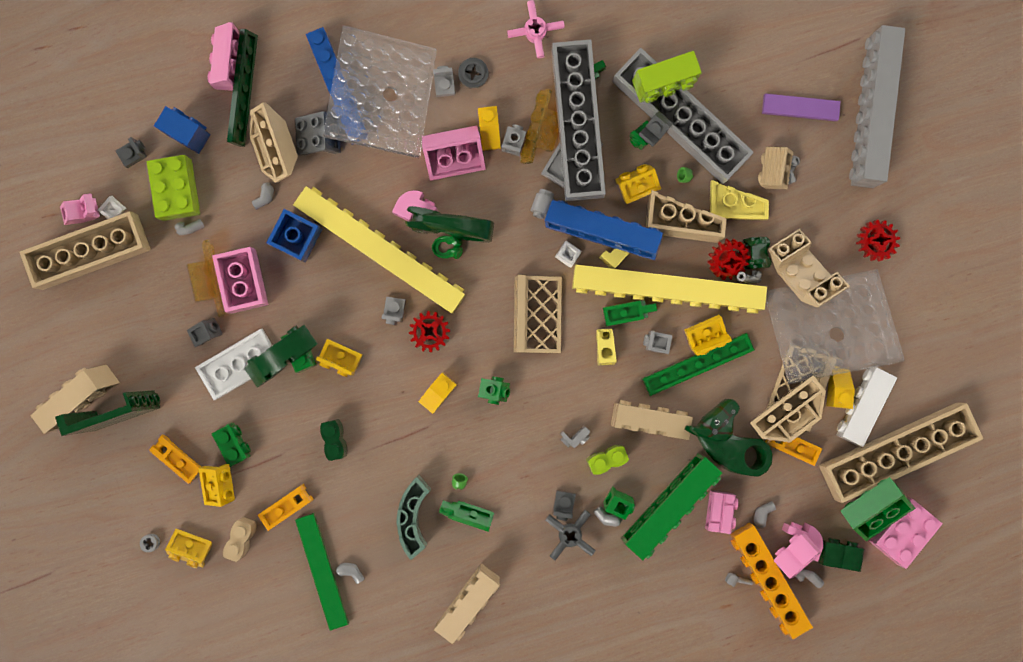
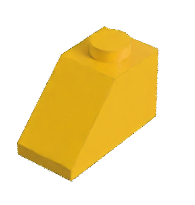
M497 106L478 108L482 151L501 149Z
M832 369L828 381L826 406L853 409L855 389L850 370Z
M442 372L418 402L433 414L458 384Z

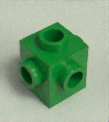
M492 376V380L481 378L478 397L488 399V403L499 405L500 401L507 402V398L510 396V383L503 382L504 378Z

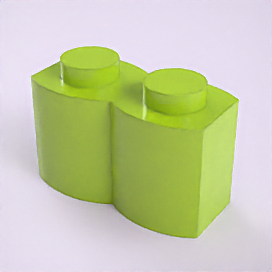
M613 445L604 452L590 455L586 460L593 475H600L607 472L611 467H620L626 464L629 458L624 446Z

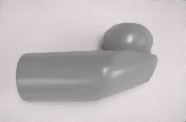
M805 568L795 576L800 582L806 577L817 588H821L824 585V581L815 572Z

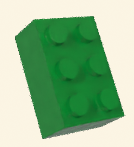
M889 477L881 480L873 489L862 493L861 497L854 502L847 503L840 511L852 529L865 541H868L916 508L900 487Z

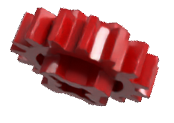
M874 220L873 223H866V227L860 228L863 233L857 234V237L861 238L860 241L856 242V244L861 245L858 251H864L863 257L870 256V261H874L877 258L879 262L883 261V259L891 258L890 254L897 253L894 248L900 247L896 243L900 237L895 236L898 229L892 230L893 224L886 225V220L881 222ZM875 239H878V240H879V239H880V240H884V241H882V242H877V241H872V240H875Z
M726 238L725 243L722 244L719 241L717 248L712 247L714 252L708 254L712 259L708 260L707 263L710 265L709 269L716 277H720L722 280L728 277L732 280L733 275L737 276L740 271L745 272L743 267L749 265L746 259H749L750 255L747 254L749 250L741 241L738 242L734 238L730 241Z
M427 311L426 316L419 313L420 319L414 317L415 325H409L413 328V331H410L409 334L414 336L410 341L417 342L416 348L422 346L423 352H425L426 348H429L430 353L433 352V348L439 351L440 344L446 346L444 339H450L446 333L451 332V330L445 327L449 323H443L444 316L442 315L438 318L437 312L433 316L430 311ZM427 319L435 320L431 324H426L423 322ZM440 325L442 327V337L438 335ZM423 326L429 329L433 327V333L436 338L431 335L426 336L427 331ZM418 327L421 329V336L419 338L417 335ZM428 340H434L435 342H437L432 345L424 344Z

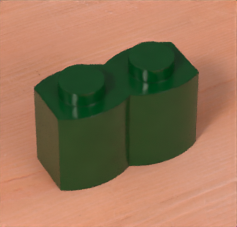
M336 419L321 423L320 433L325 441L324 453L328 461L346 457L348 450L347 444L343 439L344 429L341 421Z
M828 538V541L823 540V549L818 563L824 566L861 572L864 548L859 547L857 542L847 541V544L840 543L839 539Z

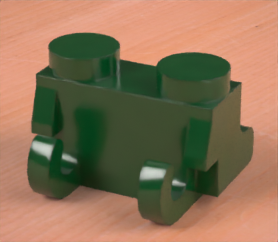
M751 237L743 239L746 247L751 246L752 260L748 261L749 265L745 266V269L769 268L771 266V258L768 257L767 250L770 247L769 238Z

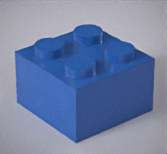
M165 106L154 124V127L198 154L210 137V134L205 131L207 127L193 117H188L176 107L170 109Z
M283 209L266 243L306 263L323 229Z

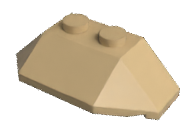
M263 102L250 110V139L261 171L275 183H278L291 175L298 155L286 121L267 103Z
M811 376L763 411L750 424L762 439L791 442L822 419L826 390L814 376Z

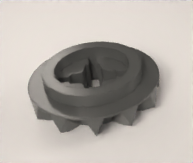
M469 58L460 65L458 76L463 85L470 89L479 88L485 84L488 78V68L482 60ZM475 66L476 73L479 75H476L472 80L471 75L468 73L472 72Z

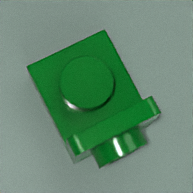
M647 120L629 135L631 144L640 150L649 144L639 136V133L649 123Z

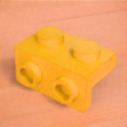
M720 315L684 329L690 349L697 356L705 355L710 350L723 347L732 341L726 332Z
M327 339L316 360L320 362V366L329 370L333 367L338 370V374L348 377V375L355 374L363 354Z

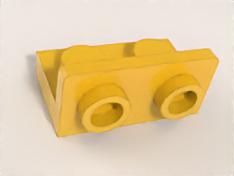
M640 165L636 168L637 170L624 172L619 175V178L615 179L626 204L649 195L652 190H661L655 168L651 165Z
M229 464L219 467L202 466L198 468L204 505L222 507L235 500Z
M175 529L165 551L171 560L177 562L183 560L190 567L197 568L199 566L203 568L205 565L204 561L213 543Z

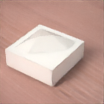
M109 196L98 211L107 219L123 214L127 208L113 196Z
M565 241L555 257L571 268L582 251L568 241Z

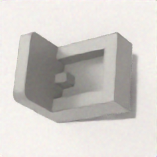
M649 331L644 336L643 345L646 346L645 350L669 354L672 335Z
M583 426L571 439L562 431L560 434L563 437L560 440L568 448L570 446L575 448L579 443L583 445L590 438L588 435L590 431Z

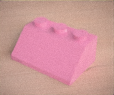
M230 22L215 27V32L211 37L213 53L211 52L209 57L211 71L208 72V82L216 90L233 91L240 31Z
M477 126L421 136L430 181L486 170Z

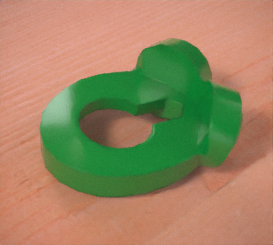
M453 236L438 237L432 244V251L439 258L448 259L453 257L459 259L463 253L461 247L462 239ZM442 242L454 245L452 249H448L445 253L439 250V245Z

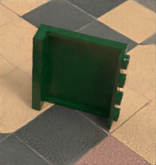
M155 390L124 392L123 396L126 406L98 415L97 411L61 414L56 416L55 419L61 436L93 432L160 409V397L155 393Z

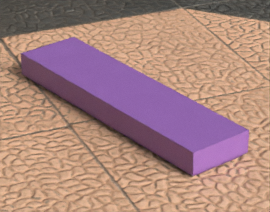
M764 94L762 114L838 121L841 101Z

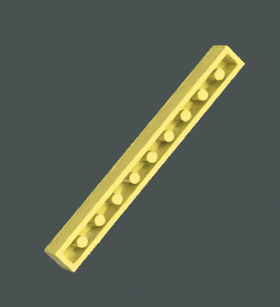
M306 186L293 206L451 314H454L466 296L462 293L464 291L463 288L457 284L453 286L447 282L448 278L441 273L436 275L431 272L433 269L425 262L420 264L415 261L416 256L409 251L405 254L399 250L401 246L394 241L389 243L384 240V234L378 230L373 232L368 229L369 224L362 219L357 221L352 218L354 214L344 208L342 211L337 208V202L331 198L326 200L321 197L323 193L315 187L310 189Z
M585 265L574 266L572 289H576V293L587 294V291H594L595 295L606 296V293H611L616 298H625L628 295L633 296L634 300H644L646 297L652 298V302L663 303V300H671V304L682 305V302H689L690 306L701 307L702 304H706L711 309H720L723 306L728 307L729 311L747 309V313L754 314L765 310L767 287Z

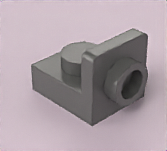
M658 111L639 133V136L653 147L662 139L673 123Z
M132 137L128 138L129 143L115 150L126 168L147 157L144 152L146 148L143 143Z
M215 318L203 320L187 330L194 347L201 346L209 340L222 335L220 326Z
M556 490L552 512L556 519L567 521L568 518H573L575 493Z

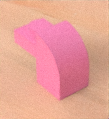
M408 191L399 197L392 213L406 221H412L413 214L407 211L409 206L426 208L437 212L438 210L434 207L435 203L427 199L422 201L424 197L423 192Z
M83 194L80 200L63 201L60 206L64 225L83 223L100 217L96 198H92V194Z
M791 522V525L784 523L782 527L784 532L793 536L796 534H806L822 552L823 539L815 527L804 523V526ZM821 553L814 559L818 562Z

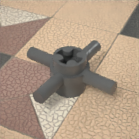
M584 510L574 524L567 523L563 525L550 514L547 516L545 521L559 531L560 543L550 554L553 560L556 561L566 547L578 546L590 556L595 553L596 550L582 540L580 530L591 515L588 511ZM567 531L569 533L575 532L573 540L569 541L565 535Z

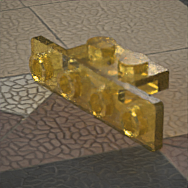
M550 89L540 90L536 96L535 109L531 114V123L526 133V142L521 151L520 163L522 164L533 163L537 147L548 152H552L554 149L559 127L557 112L548 109L552 94Z
M208 239L202 243L205 261L187 264L195 302L214 299L218 317H223L226 312L212 255H215L213 244H210Z

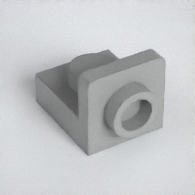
M439 66L437 69H433L436 97L454 96L455 88L452 68Z
M386 297L384 313L381 319L386 320V324L397 325V322H402L406 300Z

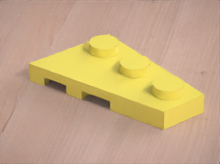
M714 180L710 181V213L732 220L769 219V200L719 184Z

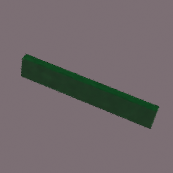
M240 29L227 135V142L239 147H245L258 40V35L247 29Z

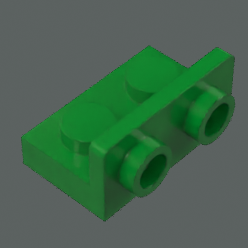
M229 423L225 427L211 433L226 464H229L230 467L251 457L249 453L251 449L248 443L243 441L241 437L242 431L238 425Z

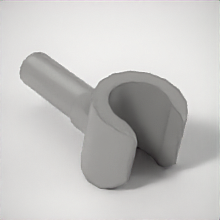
M728 573L725 578V582L735 587L737 582L753 585L752 580L743 579L733 573Z

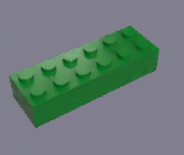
M697 453L621 537L624 544L642 561L645 558H650L655 552L654 548L658 544L664 543L668 538L667 534L670 530H675L681 524L680 519L685 514H690L695 508L694 504L698 500L701 501L708 494L707 490L711 485L715 486L720 481L722 472L705 456Z

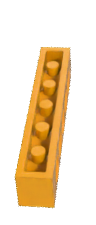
M749 522L730 534L732 537L730 542L736 551L739 550L742 554L740 559L746 568H750L752 572L750 577L753 582L761 587L762 590L759 591L765 602L769 601L772 606L769 610L775 619L778 618L781 624L779 627L785 636L788 634L792 639H795L812 629L813 626L779 567L774 562L755 526ZM749 543H753V544H754L753 550L750 551V552H747V551H746V546H747ZM759 560H763V566L756 569V563ZM769 577H773L772 584L766 585V580ZM782 594V600L780 602H776V596ZM792 611L791 618L785 619L786 613Z

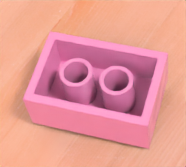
M247 247L212 255L226 313L232 314L269 305L256 249Z
M909 497L908 499L916 509L868 540L894 563L905 569L908 568L943 524Z

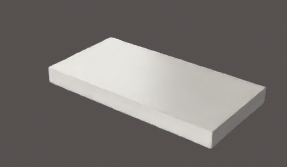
M259 329L196 366L195 369L213 400H217L251 380L244 370L248 365L247 361L255 355H261L273 345L264 330Z

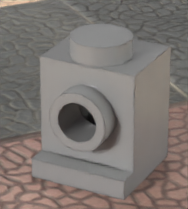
M513 124L512 127H507L501 147L502 152L520 156L526 136V131H523L522 126ZM511 136H517L518 139L516 141H513L511 139Z

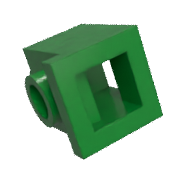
M613 486L603 501L606 512L624 520L635 509L633 497L616 490Z

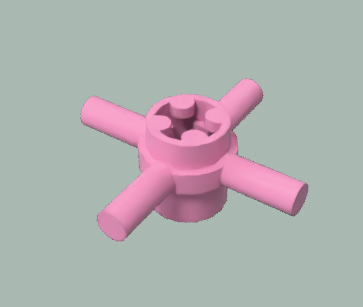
M530 0L527 2L530 19L526 22L525 27L507 30L508 38L526 35L527 39L535 44L537 58L545 57L542 45L543 38L546 36L547 31L563 29L564 21L545 23L542 18L537 17L535 2ZM539 27V33L535 34L534 29H530Z

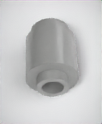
M540 189L539 193H536L530 210L533 212L534 217L540 219L546 217L550 204L554 200L552 192Z

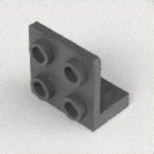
M322 111L295 118L297 155L302 156L321 151L332 154L341 153L339 115Z

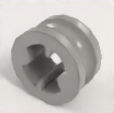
M155 534L146 535L140 540V547L144 552H152L160 546V539ZM151 539L154 545L149 548V544L146 541Z

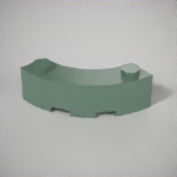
M420 475L405 490L397 511L399 541L410 560L427 546V542L419 528L418 514L422 500L430 492L431 488Z

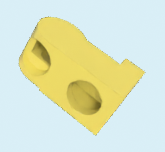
M614 249L609 253L606 250L599 258L610 269H615L629 252Z
M612 328L597 329L598 366L615 365L617 360Z

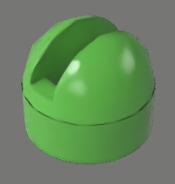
M681 167L677 172L678 181L682 183L690 182L694 178V175H692L693 171L690 168Z
M460 473L454 474L452 477L453 488L456 490L457 488L460 490L464 489L468 481L467 476Z

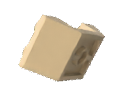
M798 229L771 246L768 250L777 273L802 302L819 308L848 289L850 285L838 272L833 275L829 274L809 251L812 242Z

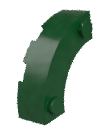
M297 325L287 331L288 335L261 355H255L247 361L248 365L244 370L257 388L281 372L288 365L286 362L290 361V363H293L315 348L318 343L305 325L300 328Z

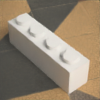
M870 367L864 372L862 376L863 382L854 392L853 409L846 408V416L837 426L838 432L836 435L856 446H864L897 380V377L877 367Z

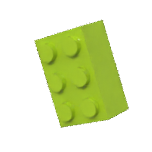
M691 51L638 69L632 82L639 102L651 103L657 100L659 96L664 95V97L675 94L676 90L682 89L686 91L693 88L702 72L695 52Z
M186 155L146 161L155 218L167 221L201 215L191 158Z

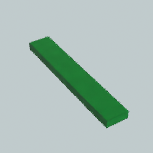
M745 333L733 338L731 342L723 347L710 350L705 355H694L642 378V381L649 396H652L755 351L748 334Z
M315 513L297 518L295 522L329 630L349 624Z

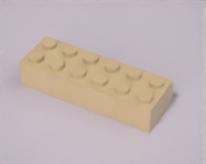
M129 211L20 251V255L32 288L45 290L148 252L151 249L139 215Z

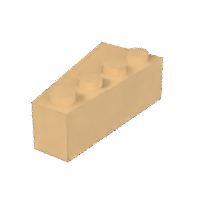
M651 191L648 197L646 228H657L660 232H663V236L718 243L725 238L726 218L705 210L696 209L690 204H683L675 201L674 198L665 197L656 191Z
M107 365L79 370L75 373L76 377L74 379L66 381L62 384L63 388L60 391H55L49 396L50 399L47 402H43L36 407V411L30 416L44 434L59 429L55 419L56 416L78 413L91 405V401L107 393L105 391L106 388L115 387L120 383Z
M620 400V403H614L611 426L689 440L690 433L684 429L686 425L692 426L693 417L688 416V412L677 410L676 414L669 413L668 408L658 407L657 410H652L650 405L639 403V406L636 407L631 406L629 401Z
M481 563L436 623L434 631L451 644L456 640L459 641L465 634L464 629L467 625H471L477 617L476 614L486 606L490 596L499 588L500 577Z

